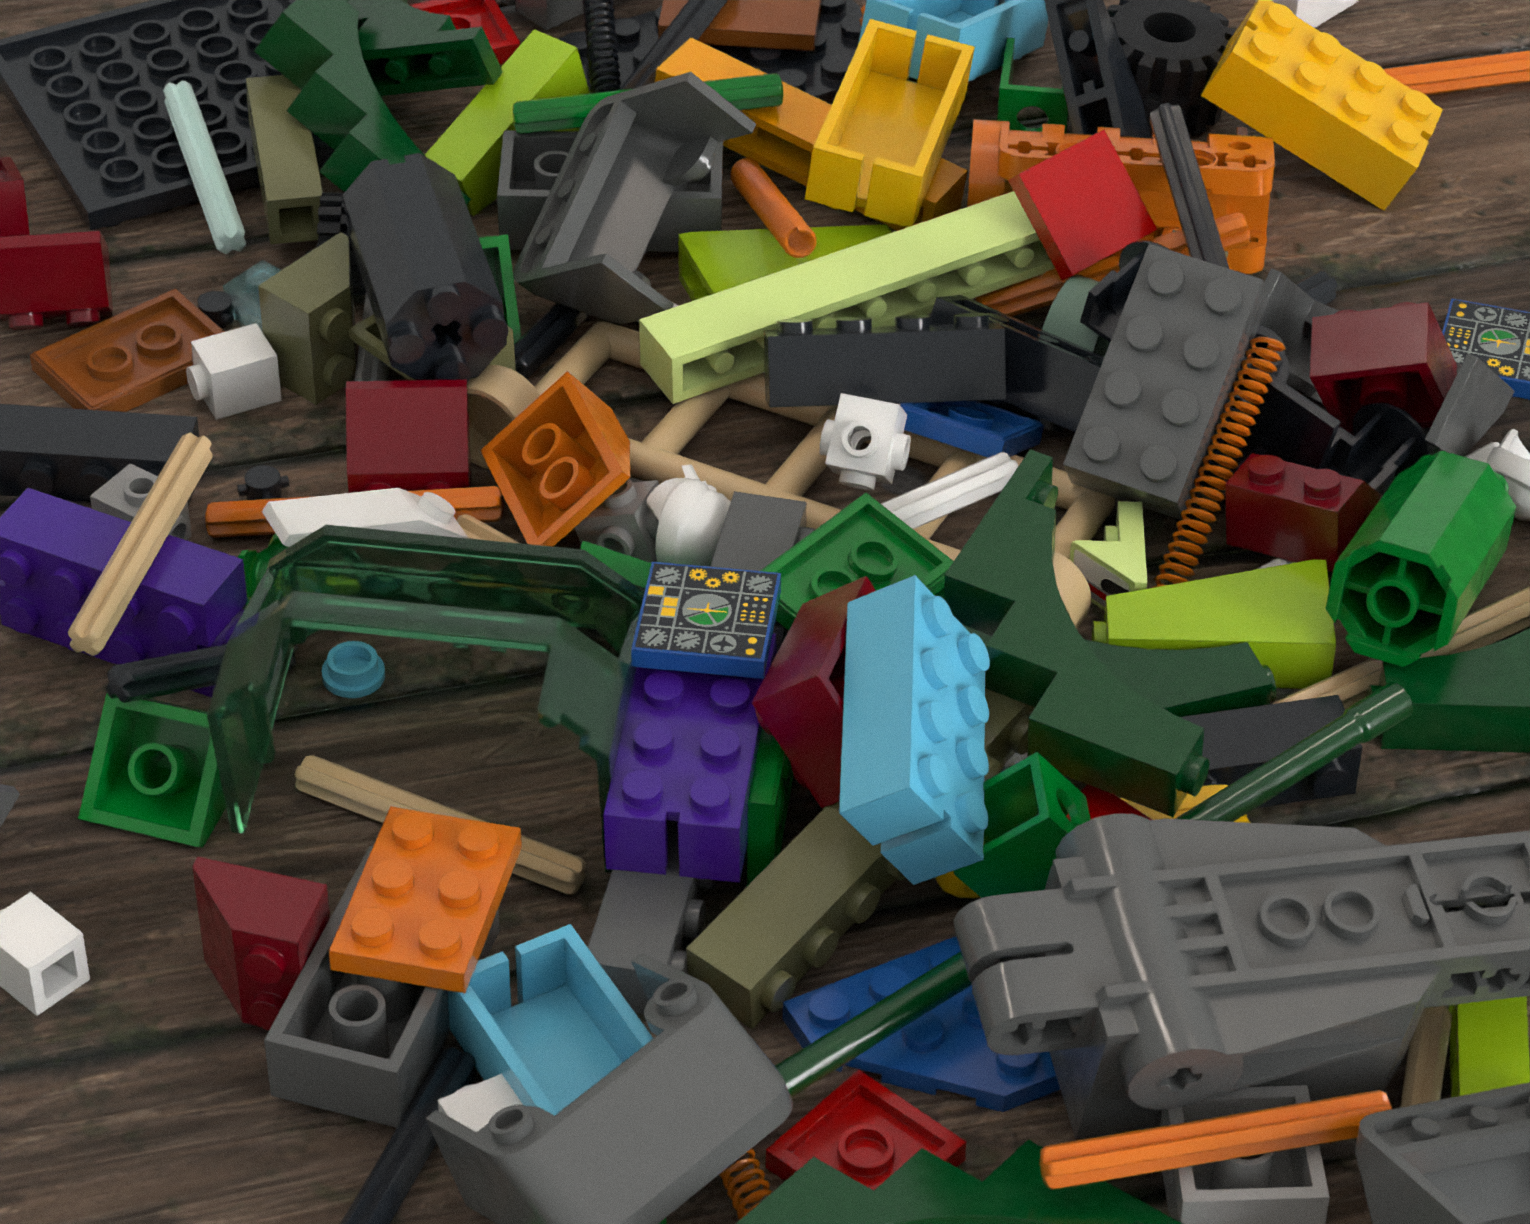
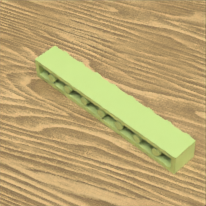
M1012 191L639 319L640 365L671 403L675 404L765 372L764 330H777L778 320L811 319L813 320V329L836 328L837 318L870 317L872 318V327L895 326L896 316L930 314L936 297L962 295L973 299L1044 274L1049 270L1055 269L1015 192Z

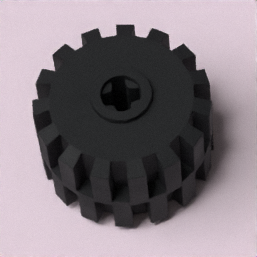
M1120 0L1119 5L1111 4L1107 8L1141 93L1151 137L1153 131L1149 115L1151 111L1159 108L1161 104L1169 103L1170 105L1180 106L1188 132L1193 135L1204 132L1206 125H1215L1220 119L1221 111H1223L1222 108L1210 102L1201 94L1214 69L1217 67V63L1230 38L1235 33V29L1228 27L1229 20L1221 13L1210 12L1211 6L1200 1Z

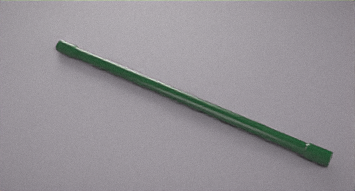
M1389 682L1347 708L1343 715L1175 819L1225 822L1238 820L1360 743L1371 741L1411 716L1413 705L1409 695L1399 684ZM961 951L775 1065L783 1076L791 1097L971 986L972 983L968 979Z

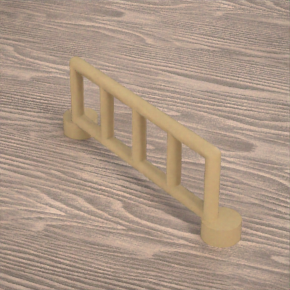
M606 321L594 324L535 386L518 372L500 365H488L477 378L469 379L467 382L471 462L489 469L480 450L567 371L584 385L609 358L644 370L640 365V333ZM765 373L754 375L678 402L642 442L628 438L630 441V476L643 481L658 480L660 485L662 482L673 478H685L682 466L692 465L701 481H706L708 485H712L718 493H722L730 501L735 491L807 502V527L817 529L841 511V509L802 497L827 467L825 464L827 456L820 455V440L826 420L835 421L838 405L770 408L765 401ZM728 398L814 426L766 484L678 455ZM904 430L903 434L910 435L911 437L908 457L940 467L928 483L988 458ZM871 440L865 441L864 443L870 444ZM1017 455L1010 457L1011 460H1016L1018 466L1024 459ZM1053 467L1052 485L1058 487V497L1055 506L1067 509L1065 515L1056 525L1053 567L1057 587L1065 609L1077 629L1089 612L1091 592L1082 572L1069 560L1070 546L1072 541L1091 540L1113 510L1115 498L1072 484L1066 471ZM948 515L914 529L953 561L961 551L929 540Z

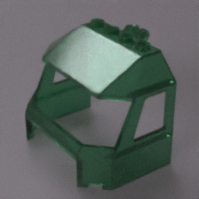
M324 525L269 559L267 570L227 642L207 719L231 832L245 833L263 763H270L275 758L276 750L272 728L294 645L305 642L306 637L320 629L452 642L453 647L468 649L469 644L490 646L491 651L506 652L507 648L543 651L549 654L538 705V719L541 724L549 729L560 723L580 737L578 748L596 760L605 872L612 873L613 869H606L604 811L636 667H632L631 648L645 592L582 549ZM574 627L596 629L619 653V658Z

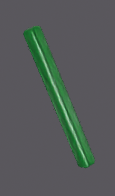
M776 73L703 81L738 110L775 107L783 103L782 80ZM631 89L517 101L513 104L512 109L515 130L519 134L581 128L586 116L602 99Z

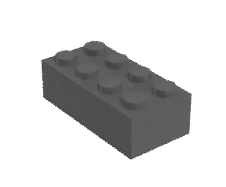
M504 130L497 193L499 235L508 234L510 250H523L579 131H547L519 134L516 131ZM723 141L718 142L714 151L715 162L711 170L698 181L692 180L686 184L675 186L645 253L649 251L679 252L678 234L722 231Z
M1148 244L1063 463L1072 484L1123 501L1142 502L1143 508L1183 520L1181 512L1187 509L1185 501L1191 498L1189 491L1196 487L1194 479L1200 477L1198 469L1205 466L1203 458L1209 455L1207 447L1213 444L1211 437L1218 434L1215 426L1222 423L1220 415L1226 412L1224 405L1230 402L1228 394L1234 391L1233 383L1238 381L1237 373L1243 369L1241 362L1247 358L1246 351L1251 348L1250 341L1256 335L1268 303L1263 279Z
M369 846L264 1042L271 1096L397 1128L430 1073L450 1033L448 992L443 989L331 970L329 949L373 846ZM499 909L478 961L487 958L500 932Z

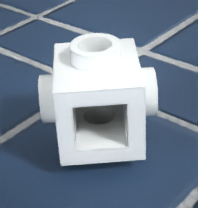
M840 394L835 421L826 420L820 440V455L827 456L825 464L833 473L840 474V484L863 490H874L876 482L892 485L895 469L903 471L909 456L911 437L910 435L903 434L907 414L900 404ZM871 440L867 448L859 450L865 441Z

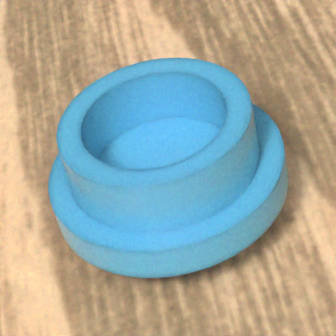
M347 641L336 645L330 650L322 666L324 686L328 691L340 697L360 698L367 696L379 689L385 679L384 662L371 645L360 641Z

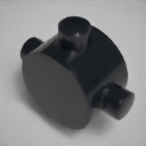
M210 291L198 297V309L221 329L233 324V308L239 304L234 295L230 296L223 291Z
M255 466L246 472L244 477L245 484L237 485V492L240 497L246 496L247 500L278 499L282 497V488L289 487V478L287 475L280 476L279 471L272 466Z

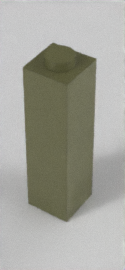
M283 75L246 78L249 124L270 245L318 240V209L323 191L312 133L286 111L301 89Z

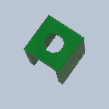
M1007 38L999 87L997 121H1010L1009 130L1042 132V127H1025L1017 118V114L1023 108L1038 107L1048 116L1046 124L1065 125L1064 133H1067L1069 113L1063 85L1062 89L1012 85L1015 38Z
M1036 752L983 782L984 805L988 814V826L984 830V859L953 871L956 877L981 898L1045 890L1053 859H1056V849L1062 838L1075 827L1091 820L1086 796L1044 757Z

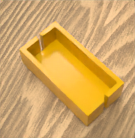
M1271 0L1256 1L1230 38L1217 63V67L1214 69L1201 96L1264 136L1273 137L1275 143L1385 211L1417 170L1429 143L1428 140L1432 136L1443 111L1442 108L1432 103L1422 92L1405 86L1386 74L1384 69L1378 64L1364 60L1342 46L1332 35L1320 32L1296 17L1286 6L1274 3Z
M870 19L813 146L805 200L853 212L855 207L858 206L865 208L864 216L875 218L888 224H897L904 227L913 226L964 102L975 47L927 34L917 83L910 82L908 79L917 31Z

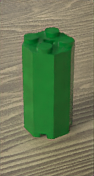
M1441 450L1434 455L1421 457L1415 465L1396 476L1334 565L1325 609L1334 623L1339 619L1348 632L1345 639L1354 653L1405 667L1417 661L1422 654L1434 648V651L1449 644L1505 553L1516 511V505L1509 496V486L1506 479L1499 473L1494 472L1489 463Z

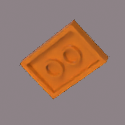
M390 806L329 949L331 970L466 993L522 848L521 828Z

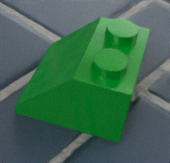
M106 693L78 819L195 847H204L240 785L254 722L150 698L123 703L119 698L112 699Z

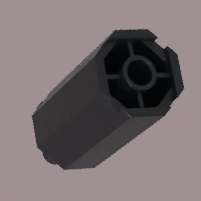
M421 153L405 155L406 162L389 165L388 159L372 161L345 191L343 202L347 215L346 224L349 240L390 365L414 380L467 379L468 382L469 379L477 378L507 345L509 331L504 319L502 299L456 176Z

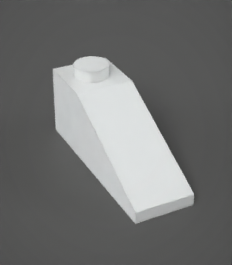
M400 488L270 501L262 511L283 545L428 596L432 595L468 539V536L454 518L456 512L454 507L442 497L431 492H424L422 496Z

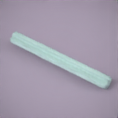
M183 80L177 85L169 82L163 89L166 97L164 103L215 246L219 252L228 254L232 250L240 252L246 245L244 239L245 230L193 88L188 82Z

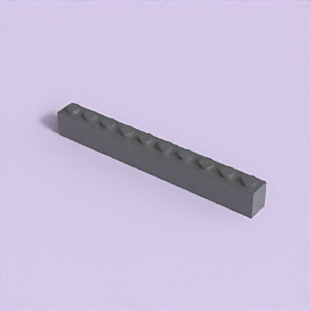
M734 491L710 567L760 571L816 530L815 528L807 527V502ZM775 620L773 633H776V652H778L789 630ZM667 820L668 868L666 875L612 870L588 945L590 952L635 1013L644 1014L648 1000L631 960L640 953H643L688 974L686 948L689 939L695 940L702 933L705 921L706 902L701 900L704 888L714 890L717 884V880L679 876L678 821Z

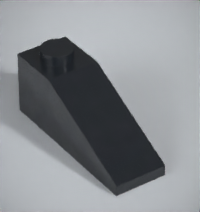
M1044 0L1073 134L1094 135L1097 133L1098 127L1120 128L1121 137L1150 138L1141 93L1104 1Z

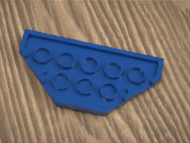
M957 936L784 1001L782 1019L801 1047L804 1048L960 952ZM972 985L844 1064L845 1066L881 1074V1082L932 1095H936L937 1089L976 1098V1106L1005 1112L1060 1090L1049 1051L1022 1055H1002L993 1052L988 1047L972 993ZM843 1066L839 1067L835 1071L841 1072Z

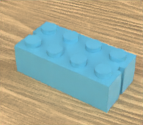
M867 0L859 42L870 19L917 31L909 77L918 79L927 34L974 46L975 49L968 80L973 81L977 77L989 71L997 70L1003 65L1007 38H1015L1014 60L1020 59L1022 56L1043 47L1049 20L1044 0H1005L1001 5H999V0Z
M915 575L852 600L847 605L839 814L873 846L881 843V854L913 885L984 859V830L988 826V814L984 805L983 782L984 776L987 775L989 770L988 758L985 752V723L989 719V708L985 699V671L989 669L990 665L988 651L982 639L975 633L971 634L953 617L946 601L940 596H934Z
M571 924L515 946L517 998L519 1004L511 1007L509 960L503 951L477 962L466 993L447 990L450 1031L463 1050L473 1055L476 1061L474 1066L484 1081L502 1074L524 1106L539 1107L554 1116L654 1039Z

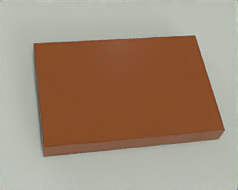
M663 0L658 23V39L688 0ZM728 0L697 41L706 45L814 51L822 0Z
M173 289L30 354L32 370L73 409L127 412L187 384L186 368L194 365L191 341L225 331L177 289Z

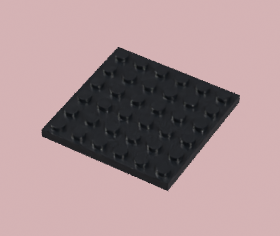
M150 0L0 39V86L90 231L101 227H113L123 221L152 213L167 212L174 207L199 201L164 103L166 97L163 89L169 82L177 85L183 80L192 86L230 192L260 184L249 124L246 78L282 75L255 53L254 50L281 13L296 0ZM311 132L318 169H321L335 150Z

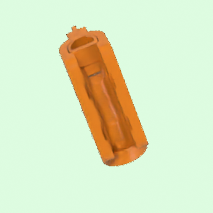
M974 119L967 207L1014 191L1008 181L1009 179L1092 135L1064 133L1065 125L1043 123L1042 132L1009 130L1010 121ZM1098 127L1097 133L1102 130L1106 131L1158 229L1138 241L1169 234L1173 230H1182L1154 134L1152 133V138L1121 137L1120 128ZM1236 127V135L1208 134L1207 142L1191 141L1214 218H1221L1237 212L1242 213L1250 231V242L1247 245L1228 250L1227 261L1229 268L1244 274L1260 272L1265 266L1270 192L1273 187L1275 167L1273 137L1248 136L1246 127Z

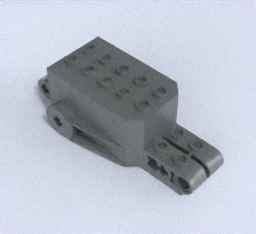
M1111 814L1087 821L1075 827L1062 838L1056 849V859H1053L1045 890L993 895L977 899L958 911L953 920L954 929L968 979L972 983V993L988 1047L993 1052L1002 1055L1050 1052L1075 1140L1160 1127L1162 1110L1192 1105L1211 1095L1231 1093L1248 1087L1307 1085L1310 1101L1375 1090L1384 1092L1401 1065L1424 1008L1530 996V831L1386 846L1356 828L1184 819L1148 820L1135 814Z

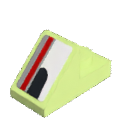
M1118 501L1116 526H1105L1104 541L1075 540L1071 543L1069 560L1079 568L1086 578L1091 592V602L1104 611L1106 596L1147 589L1142 502Z

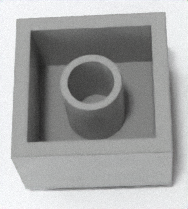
M1308 1086L1248 1087L1231 1093L1211 1095L1192 1105L1162 1110L1160 1127L1310 1102ZM1319 1145L1162 1171L1169 1216L1183 1224H1325L1330 1196Z

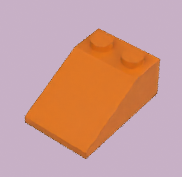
M568 371L480 450L531 552L539 559L630 478V441L613 410Z

